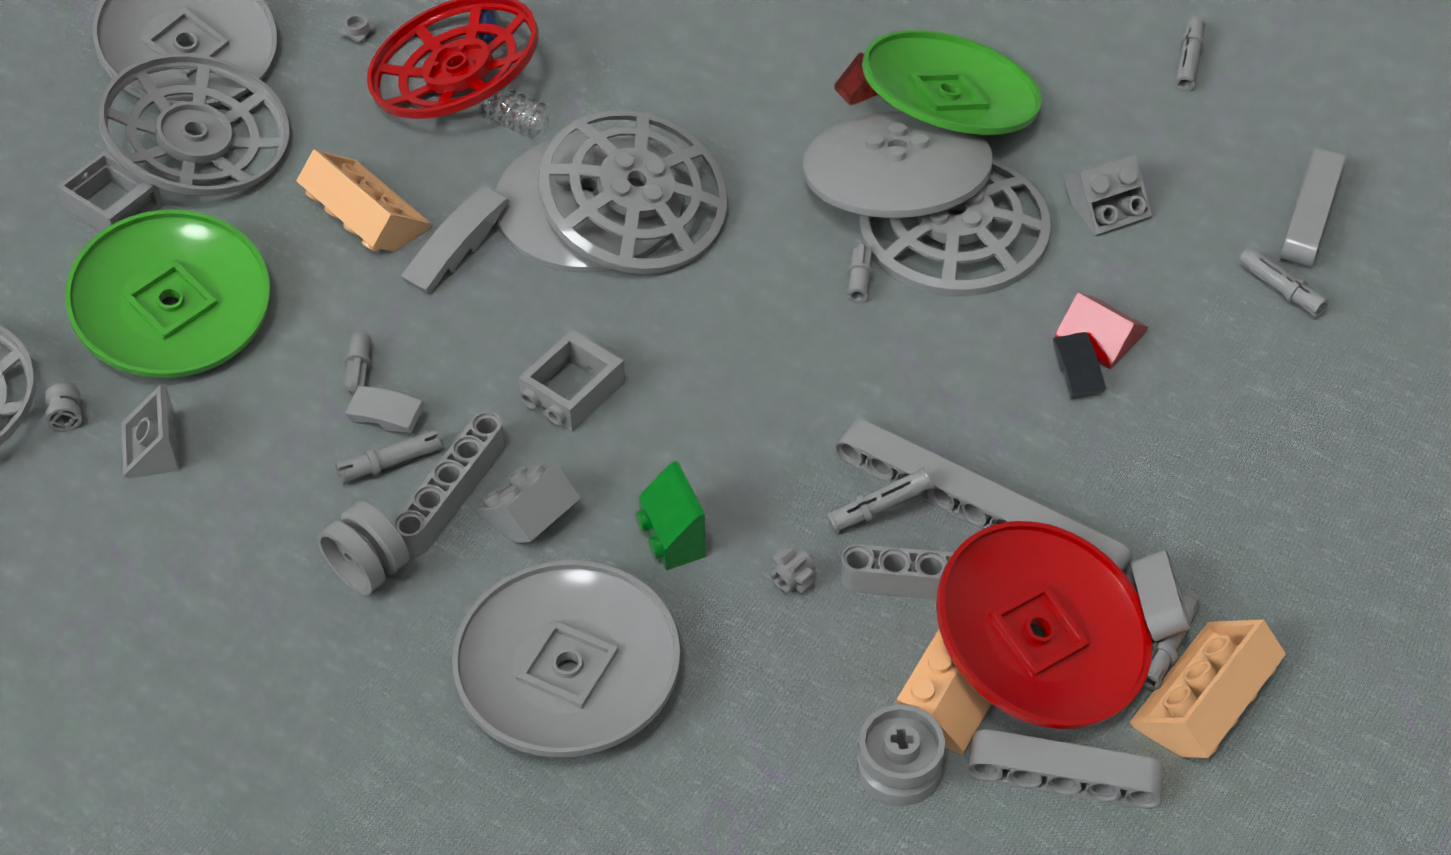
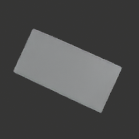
M358 386L345 415L352 422L378 423L385 431L412 432L425 403L420 399L399 392Z

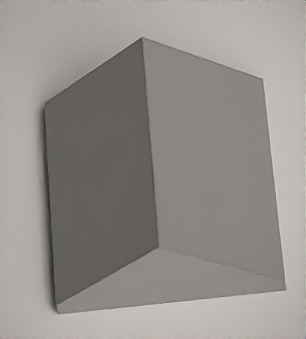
M159 385L121 423L123 476L130 479L179 471L176 415L167 388Z

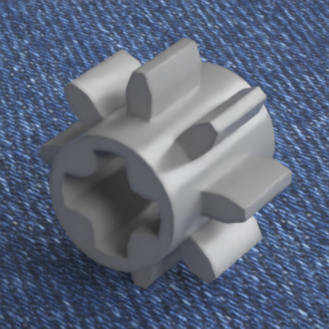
M783 548L771 558L775 564L771 567L770 576L775 585L782 591L789 592L791 590L794 593L798 590L802 593L814 582L810 576L814 574L815 564L804 550L799 548L794 550V548H791L787 551Z

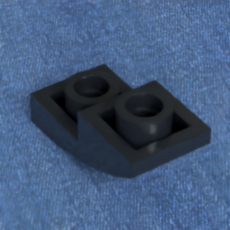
M1081 332L1053 338L1052 341L1060 371H1064L1070 397L1077 398L1103 393L1106 390V385L1087 333Z

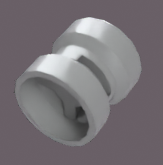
M57 383L50 386L45 392V403L48 407L46 410L48 426L58 431L75 429L82 422V413L79 407L81 403L80 390L68 383Z

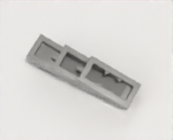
M481 186L440 225L420 249L401 277L405 282L431 295L446 271L453 274L468 250L475 253L508 204V198Z

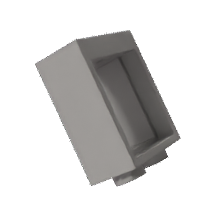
M103 151L57 186L64 209L99 231H103L114 223L130 216L156 211L163 206L157 186L147 183L129 172L114 156L106 151ZM110 181L129 192L105 211L86 200Z
M571 329L518 377L520 398L527 407L537 409L554 424L562 425L573 432L625 383L624 360ZM568 362L594 376L570 401L544 385Z

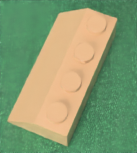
M313 149L296 180L306 189L305 194L308 197L321 202L325 206V212L344 222L343 227L349 232L359 235L363 239L362 244L373 251L379 252L382 249L394 252L428 231L432 226L431 222L356 159Z
M1265 620L1207 622L1164 677L1159 689L1153 691L1132 718L1130 724L1134 729L1179 757L1209 758L1210 755L1216 752L1219 743L1228 731L1237 724L1238 718L1248 704L1257 697V692L1266 680L1275 673L1276 667L1286 653Z
M938 629L896 700V704L916 706L931 714L942 728L945 737V748L962 756L965 754L974 733L978 731L992 706L960 673L944 645L940 629Z

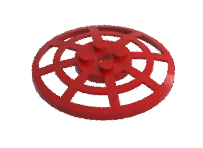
M451 0L432 7L400 26L378 48L367 71L369 92L376 104L387 113L410 119L446 116L479 104L510 84L530 62L539 40V29L531 10L518 0ZM482 10H499L516 15L506 29L494 24H480ZM470 12L468 25L451 29L436 37L427 29V27L446 18ZM525 22L531 32L530 40L526 49L517 52V45L513 34ZM478 33L497 36L488 45L483 40L477 39ZM417 35L424 43L408 58L403 66L387 64L396 51L413 36ZM466 35L465 38L451 41L443 46L441 45L442 43L449 41L453 38ZM506 43L508 46L507 57L493 60L492 53L502 44ZM428 52H432L422 67H415L421 58ZM501 68L498 74L488 83L482 81L490 70ZM382 74L399 76L398 87L401 93L400 96L386 100L383 99L380 90ZM409 77L424 78L426 85L410 92L408 87ZM466 89L475 90L474 92L469 93L465 96L452 99L454 94L457 92H461ZM431 92L442 94L438 101L419 99ZM409 102L424 108L409 109L397 107L396 105Z

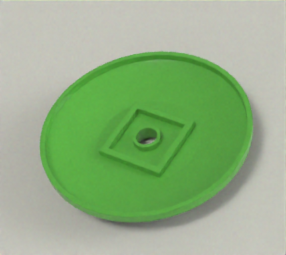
M904 30L888 33L876 38L865 50L862 69L870 86L892 106L928 124L968 134L998 135L1015 132L1027 127L1035 120L1040 110L1041 93L1032 77L1007 56L970 39L936 31Z
M167 209L140 213L107 227L89 241L78 254L69 271L65 289V303L69 321L81 343L104 363L129 374L151 378H176L194 375L228 361L243 350L258 333L265 320L270 302V282L266 264L260 252L249 238L237 228L221 219L188 210ZM166 297H176L179 299L174 305L161 303Z

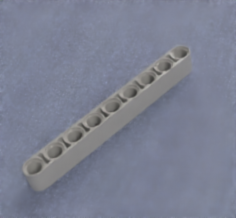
M862 419L855 420L835 446L836 453L843 461L889 484L925 467L934 488L926 490L915 497L981 529L1011 521L1045 523L1065 529L1084 538L1105 553L1122 572L1125 571L1132 560L1130 550L1121 542Z

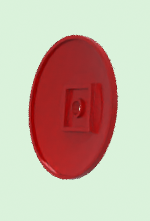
M1032 521L1003 522L991 525L970 536L957 548L945 565L939 580L936 598L937 620L944 645L954 664L968 683L997 708L1033 725L1052 729H1080L1111 719L1121 712L1141 690L1151 664L1152 637L1145 620L1140 597L1122 570L1105 553L1084 538L1065 529L1045 523ZM1030 624L1040 626L1045 632V637L1042 638L1035 635L1031 630Z

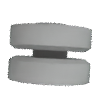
M356 501L342 513L341 522L338 520L331 521L316 536L318 547L334 572L352 589L363 595H370L384 583L385 574H395L408 563L410 558L408 548L394 525L383 513L364 501Z
M904 704L885 706L869 715L860 731L856 770L860 784L871 797L884 804L903 807L918 804L932 795L940 783L945 748V737L940 724L928 712L916 706Z

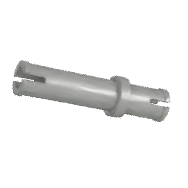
M1192 16L1187 19L1186 31L1181 37L1180 47L1182 53L1175 85L1181 91H1190L1195 86L1199 54L1203 50L1205 42L1203 33L1206 23L1199 16Z
M1249 247L1241 254L1239 264L1285 295V299L1288 302L1300 305L1314 317L1321 316L1328 307L1329 300L1308 287L1305 280L1302 278L1297 279L1271 260L1262 256L1254 248Z
M433 429L430 432L375 451L372 448L364 450L363 455L340 463L337 462L335 467L338 476H341V483L346 484L349 481L370 474L373 477L380 475L381 470L436 451H441L442 444L440 438H436L438 436L437 431Z
M925 467L864 497L862 494L855 496V501L827 514L838 534L840 531L865 519L867 522L874 520V515L926 490L933 489L934 486Z
M1183 591L1181 593L1191 624L1194 615L1201 605V601H1198L1199 598L1195 594ZM1187 631L1152 642L1151 664L1142 687L1148 690L1159 689L1166 671L1177 660V649Z

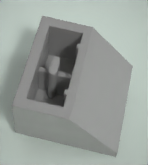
M1136 155L1117 157L1063 175L1071 205L1094 235L1152 216Z
M537 464L532 468L522 466L508 476L510 482L502 489L500 487L495 488L484 496L483 501L485 503L476 510V513L514 543L531 542L581 497L558 464L546 466Z

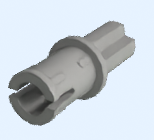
M864 243L859 244L858 247L853 249L852 265L849 266L847 275L850 278L847 295L848 299L855 303H862L868 299L869 280L873 277V270L871 268L872 248L865 246Z
M355 332L350 336L349 354L344 359V366L346 367L344 388L350 390L352 394H355L358 386H365L366 373L371 367L369 349L372 339L370 335L364 332Z

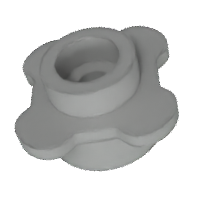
M353 14L344 20L345 27L340 29V35L342 37H350L355 42H362L366 39L369 32L375 30V26L372 22H368L364 15Z

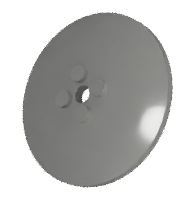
M101 0L93 19L92 34L95 52L100 64L112 79L126 67L149 57L164 54L190 53L228 61L242 67L262 80L272 66L276 53V25L273 15L264 0ZM180 41H190L193 45L183 47L178 43ZM170 69L148 75L159 89L171 85H195L197 70ZM209 73L208 88L223 92L234 99H238L250 91L231 79ZM137 80L124 88L138 98H142L147 94ZM175 95L165 98L172 105L179 102H192L193 95ZM205 99V104L209 106L223 105L217 100Z
M902 111L879 112L843 121L817 136L805 152L803 172L810 189L819 198L837 208L873 217H914L952 208L978 193L990 178L992 172V152L988 143L981 135L940 128L918 120Z
M581 133L568 135L558 146L553 155L552 163H572L576 151L588 138ZM616 136L608 138L618 149L634 147L635 140L628 137ZM553 139L529 149L514 160L503 173L495 191L509 200L496 220L500 232L506 241L526 258L549 268L569 272L612 270L586 259L573 250L558 236L546 218L538 193V173L543 155ZM595 145L585 155L581 164L601 166L607 155ZM647 146V150L663 158V156L660 153H658L653 148ZM671 168L675 181L681 183L675 169ZM550 175L553 199L558 210L565 218L579 208L571 192L569 176ZM580 176L582 189H595L591 192L583 190L586 198L590 200L598 195L597 178ZM628 179L633 186L641 187L644 185L639 179ZM673 194L668 207L676 218H679L682 214L683 196ZM608 205L598 210L599 213L609 220L620 225L625 224L626 216L616 212ZM656 214L647 218H639L637 228L650 229L666 224ZM586 218L573 228L579 235L594 245L620 255L621 236L602 229L589 218ZM670 236L655 240H635L633 257L645 258L663 245Z
M581 560L553 561L534 565L497 582L467 612L456 634L452 655L456 690L467 713L475 723L490 736L511 748L547 757H575L597 753L614 747L639 733L660 713L674 689L680 666V644L676 625L668 608L659 596L644 582L627 572L609 565ZM567 660L575 661L578 664L570 671H563L558 668L561 662Z

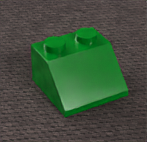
M677 460L671 462L638 496L639 511L635 512L640 531H647L650 537L648 544L654 559L660 558L666 571L706 557L705 513Z

